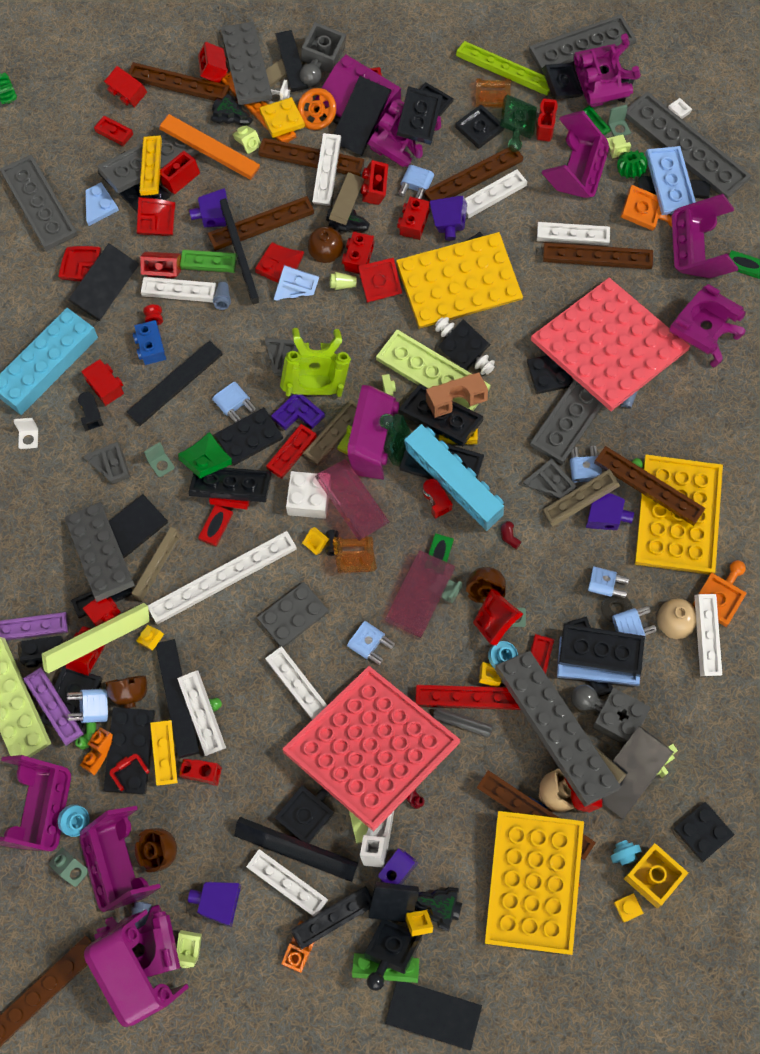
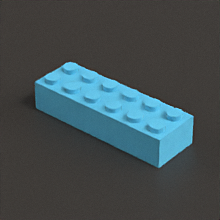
M66 308L0 373V399L22 415L98 338L94 327L69 308Z
M421 424L405 439L406 451L488 531L504 514L503 500L498 495L494 496L489 491V486L484 481L480 482L471 468L468 467L466 469L461 464L463 462L457 454L452 455L448 451L449 447L442 440L438 441L434 437L435 433L429 427L425 428Z

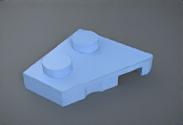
M101 182L86 190V221L88 226L119 211Z
M284 265L273 299L280 300L314 295L319 276Z

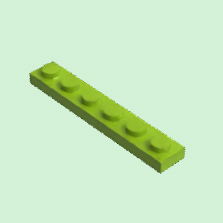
M466 41L462 43L456 52L457 57L546 96L550 93L545 76Z

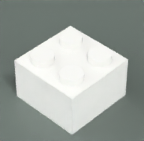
M291 471L286 504L287 514L290 516L326 519L331 484L330 475Z

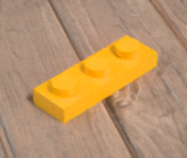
M172 721L151 722L156 786L178 783Z

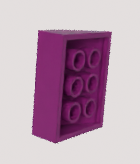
M345 54L334 66L322 89L329 91L334 97L336 115L340 118L359 76L391 89V94L378 120L376 129L392 102L396 101L397 98L401 100V88ZM319 95L316 96L315 100H320ZM328 101L323 102L324 105H325V108H328V107H329Z

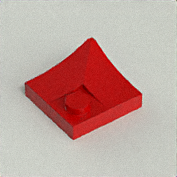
M138 197L137 234L173 236L176 203L161 199Z
M272 242L256 266L255 273L278 283L283 266L286 265L298 269L303 259L304 251L289 249Z
M95 246L67 247L61 262L59 279L81 282L100 256L101 248Z
M491 589L473 623L491 645L497 646L505 632L522 617L523 613L510 604L498 591Z

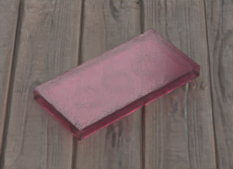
M346 459L315 476L359 541L389 523V520Z
M419 550L385 622L422 638L455 570V566Z

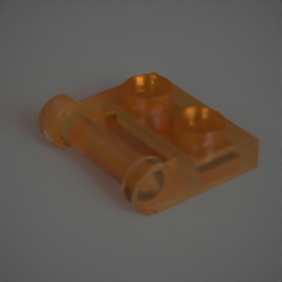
M476 78V107L483 105L484 107L510 108L511 79L495 81ZM481 87L505 88V90H481Z
M371 536L364 537V539L333 538V549L338 573L372 572L377 569L373 551V538ZM364 546L365 551H343L342 547Z

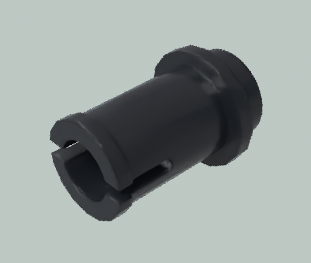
M328 530L326 535L329 540L324 550L328 556H336L340 551L338 546L339 532L337 530Z

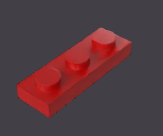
M300 424L266 465L267 469L283 479L303 452L317 437L316 433Z

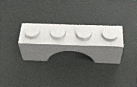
M394 811L374 832L368 827L367 833L363 835L360 858L364 866L385 867Z

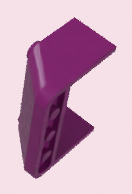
M582 110L560 116L559 118L568 129L566 143L572 150L568 166L562 165L542 170V174L557 191L590 198L596 193L608 155L609 143Z
M724 194L679 207L673 212L674 266L680 273L714 278L738 271L737 265L728 254L707 260L705 258L704 233L715 228L717 216L734 211V207Z
M362 385L348 443V457L354 475L384 480L383 465L387 464L388 459L384 445L390 418L398 415L399 402L396 401L395 397L370 385Z
M24 755L2 757L1 761L18 766V781L29 787L21 826L9 827L5 831L4 837H0V845L36 851L55 850L59 844L61 830L58 827V816L66 807L71 782L70 771L66 767Z
M137 806L108 810L80 832V844L97 905L102 912L111 911L142 900L161 888L160 884L149 886L143 877L135 878L124 839L128 837L131 831V823L128 820V816L138 810Z
M147 909L124 918L88 945L84 951L87 965L118 1022L123 1027L136 1025L167 1007L189 988L187 984L170 989L165 984L152 987L132 950L139 942V932L135 923L148 914Z

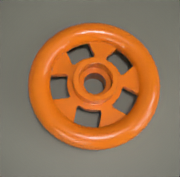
M313 88L301 96L297 109L305 123V127L310 130H321L331 124L336 114V102L329 91L322 88ZM319 95L320 100L313 101V96ZM328 101L329 107L325 109L323 102ZM305 103H309L308 111L304 110ZM319 107V111L315 112V109ZM325 113L327 117L325 118V120L321 121L320 117H322ZM310 115L315 118L313 123L307 120Z

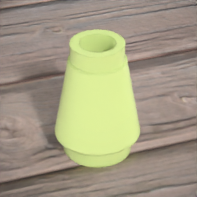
M338 272L330 274V288L340 290L356 287V276Z

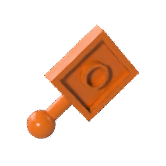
M631 185L620 217L652 231L656 228L658 219L668 222L669 226L672 227V215L661 214L657 195Z
M740 560L733 561L730 564V574L726 580L711 572L699 594H716L718 623L725 627L728 626L747 594L733 585L737 576L743 575L746 571L745 564Z

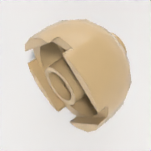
M670 599L661 606L657 613L658 627L669 638H686L692 634L697 626L695 608L684 599Z
M556 769L546 774L540 782V801L555 812L561 813L574 809L575 807L571 800V789L567 786L565 776L561 770Z

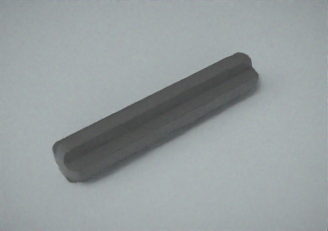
M436 708L433 714V718L438 721L490 737L493 730L492 725L440 708Z

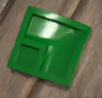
M210 432L190 448L178 453L179 461L199 478L232 465V458L219 446Z

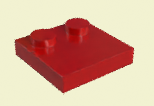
M394 257L358 266L366 303L402 294Z

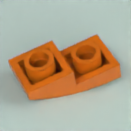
M99 728L87 743L92 749L85 755L80 766L94 776L100 769L109 751L113 737L110 732Z
M293 937L281 964L302 973L314 943L300 950Z

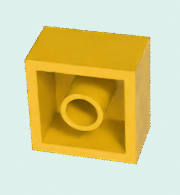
M654 843L624 877V880L654 907L659 908L683 881L688 872Z

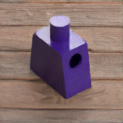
M225 188L200 196L198 198L200 208L189 209L191 220L202 218L204 227H225L226 223L220 207V200L227 199Z
M464 196L431 200L430 205L436 229L439 233H445V240H455V231H462L465 228L467 201Z
M608 493L591 503L586 528L618 530L621 521L632 524L634 512L623 510L625 500Z
M398 848L378 874V877L381 879L380 882L402 885L419 862L406 851ZM392 871H395L397 874L394 880L390 878Z
M205 882L202 892L190 890L188 903L199 905L197 911L199 915L232 927L241 885L239 883Z

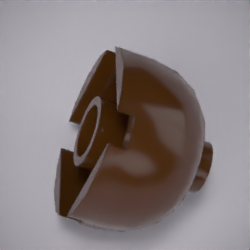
M324 226L315 229L311 233L308 240V251L314 260L330 263L342 255L344 249L343 239L338 231L332 227Z
M481 567L470 574L466 583V592H468V597L472 601L484 603L491 589L498 591L505 597L506 582L500 571L491 567Z
M144 675L105 682L108 697L115 704L123 705L124 708L136 707V702L141 701L147 692V679Z
M162 828L145 829L139 834L141 836L139 842L135 843V856L138 864L144 866L147 872H158L168 868L177 855V844L173 835Z

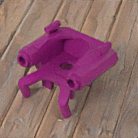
M626 33L621 35L622 43L619 46L612 44L574 53L576 72L585 99L591 107L603 105L604 102L630 97V94H633L631 83H621V79L637 80L641 77L638 66L632 67V70H624L620 65L619 56L630 45L629 37ZM606 66L609 72L602 74L599 67Z
M397 98L379 122V129L377 132H374L368 145L372 151L380 156L383 154L401 167H408L413 158L410 157L411 154L405 151V148L408 147L413 155L419 159L423 155V148L420 144L416 145L415 140L396 136L404 102ZM440 116L437 118L435 131L441 128Z
M707 284L678 315L671 325L669 332L707 355L711 353L714 359L710 362V365L716 367L723 360L717 344L718 338L722 334L729 332L733 334L734 339H740L746 330L741 326L727 322L729 319L734 322L737 320L740 322L746 312L742 306L719 294L720 290ZM707 321L711 323L712 327L710 329H703L701 324Z
M154 905L150 910L146 924L138 929V943L144 945L145 953L143 956L136 958L147 977L180 969L170 916L166 915V911H162L159 905ZM113 917L105 919L106 927L96 929L97 934H94L95 940L117 924Z

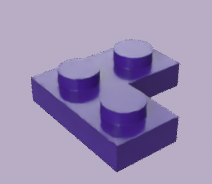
M293 394L271 417L284 430L298 418L313 429L325 417V413L302 394Z

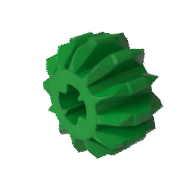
M0 73V102L2 104H9L16 100L17 95L8 74Z
M631 150L628 153L624 152L618 159V172L622 177L625 176L626 179L629 177L634 179L636 176L641 177V174L646 173L648 165L646 156H644L643 152L639 153L638 150L635 152Z

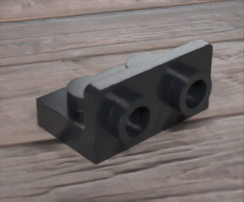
M60 635L21 641L22 656L20 657V662L28 668L37 667L38 664L43 663L42 653L62 644L63 637Z

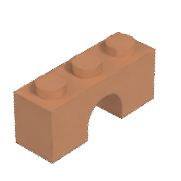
M480 373L469 374L465 377L426 389V402L434 418L451 413L452 400L454 398H464L470 406L488 401V388Z

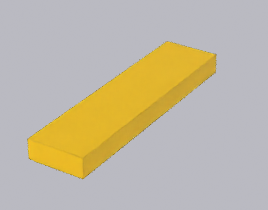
M161 135L143 137L140 176L141 195L159 194Z

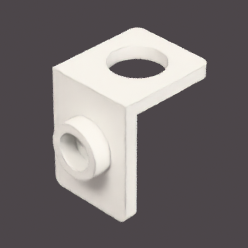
M284 80L280 91L271 89L272 95L278 94L280 96L279 101L290 97L287 80ZM272 100L265 101L267 104L275 103Z
M33 418L14 419V424L19 431V449L37 448L38 427ZM26 435L34 437V441L29 445L23 443V438Z

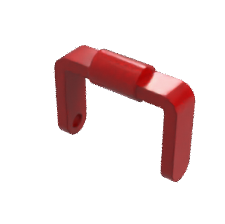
M133 754L129 758L126 756L116 763V767L110 770V775L121 792L124 788L115 775L117 771L124 769L137 758L147 774L150 772L138 754Z

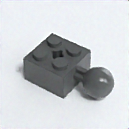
M314 23L301 51V61L307 63L300 70V79L303 83L308 84V86L317 85L321 80L320 69L331 73L345 49L346 34L319 23Z
M585 684L577 686L571 694V701L577 709L581 711L593 709L600 713L592 728L622 745L626 744L638 726H642L651 708L614 687L606 702L598 698L593 687ZM619 715L624 716L622 721L619 720Z

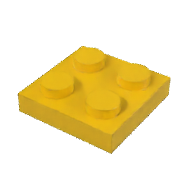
M292 97L259 107L272 138L305 127V123Z

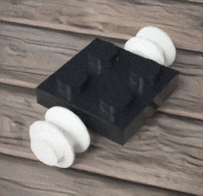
M448 317L440 318L435 324V331H441V337L446 338L438 347L459 367L466 371L476 361L475 369L480 368L481 375L491 373L494 369L495 361H488V355L481 356L491 344L464 319L455 327V323H448Z

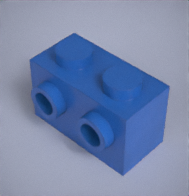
M156 320L134 325L136 333H133L135 344L139 343L140 347L137 349L139 360L143 359L145 365L167 360Z

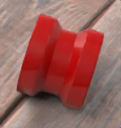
M152 304L144 307L145 323L156 320L157 325L163 323L161 306Z

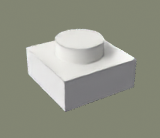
M681 98L668 106L681 119L692 111V108Z

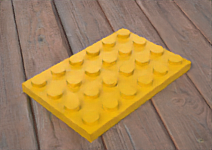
M500 232L396 260V265L419 329L435 325L440 318L448 317L449 320H453L523 299Z
M645 455L643 467L645 471L706 509L693 526L641 493L635 565L710 575L711 572L715 574L723 465Z
M498 811L485 944L573 955L584 821Z

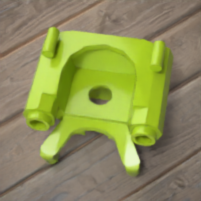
M292 329L293 341L298 352L290 351L285 356L280 387L282 391L286 392V396H291V393L295 395L336 394L337 397L342 396L351 358L346 352L334 353L342 343L339 329L333 331L334 338L330 343H320L321 350L309 349V343L303 342L299 329Z

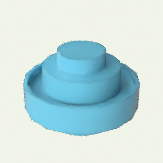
M500 641L497 646L493 645L488 652V659L493 668L502 662L518 656L517 649L507 641Z
M79 805L66 806L58 816V827L62 833L70 837H77L80 835L81 830L89 825V814L85 808Z
M627 840L615 844L616 849L613 850L614 854L610 858L613 864L620 862L624 866L638 860L636 855L640 854L642 850L640 845H634L633 842L628 843Z

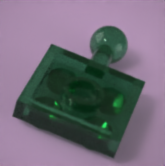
M507 94L503 99L500 126L513 131V137L508 142V148L512 152H517L522 148V142L519 139L520 135L529 139L534 135L537 107Z
M386 413L379 419L380 426L388 430L384 450L388 454L392 465L400 467L406 450L405 439L412 432L403 415L395 414L393 417L391 414Z

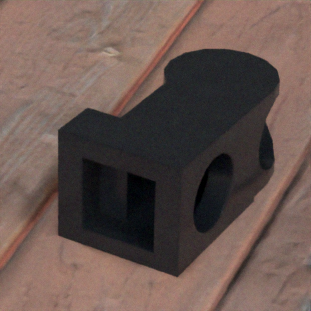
M90 392L81 393L78 397V403L85 414V417L80 418L85 431L103 426L93 394Z

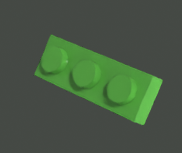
M182 250L180 267L186 270L235 273L237 257L235 253Z
M354 953L352 978L367 979L371 973L376 972L379 964L364 958V954ZM419 958L412 959L405 974L387 968L383 976L384 980L418 983Z

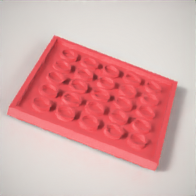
M611 278L606 279L531 336V341L610 411H613L690 348L688 343L670 333L669 327Z
M368 666L282 750L285 755L374 832L460 744V739Z

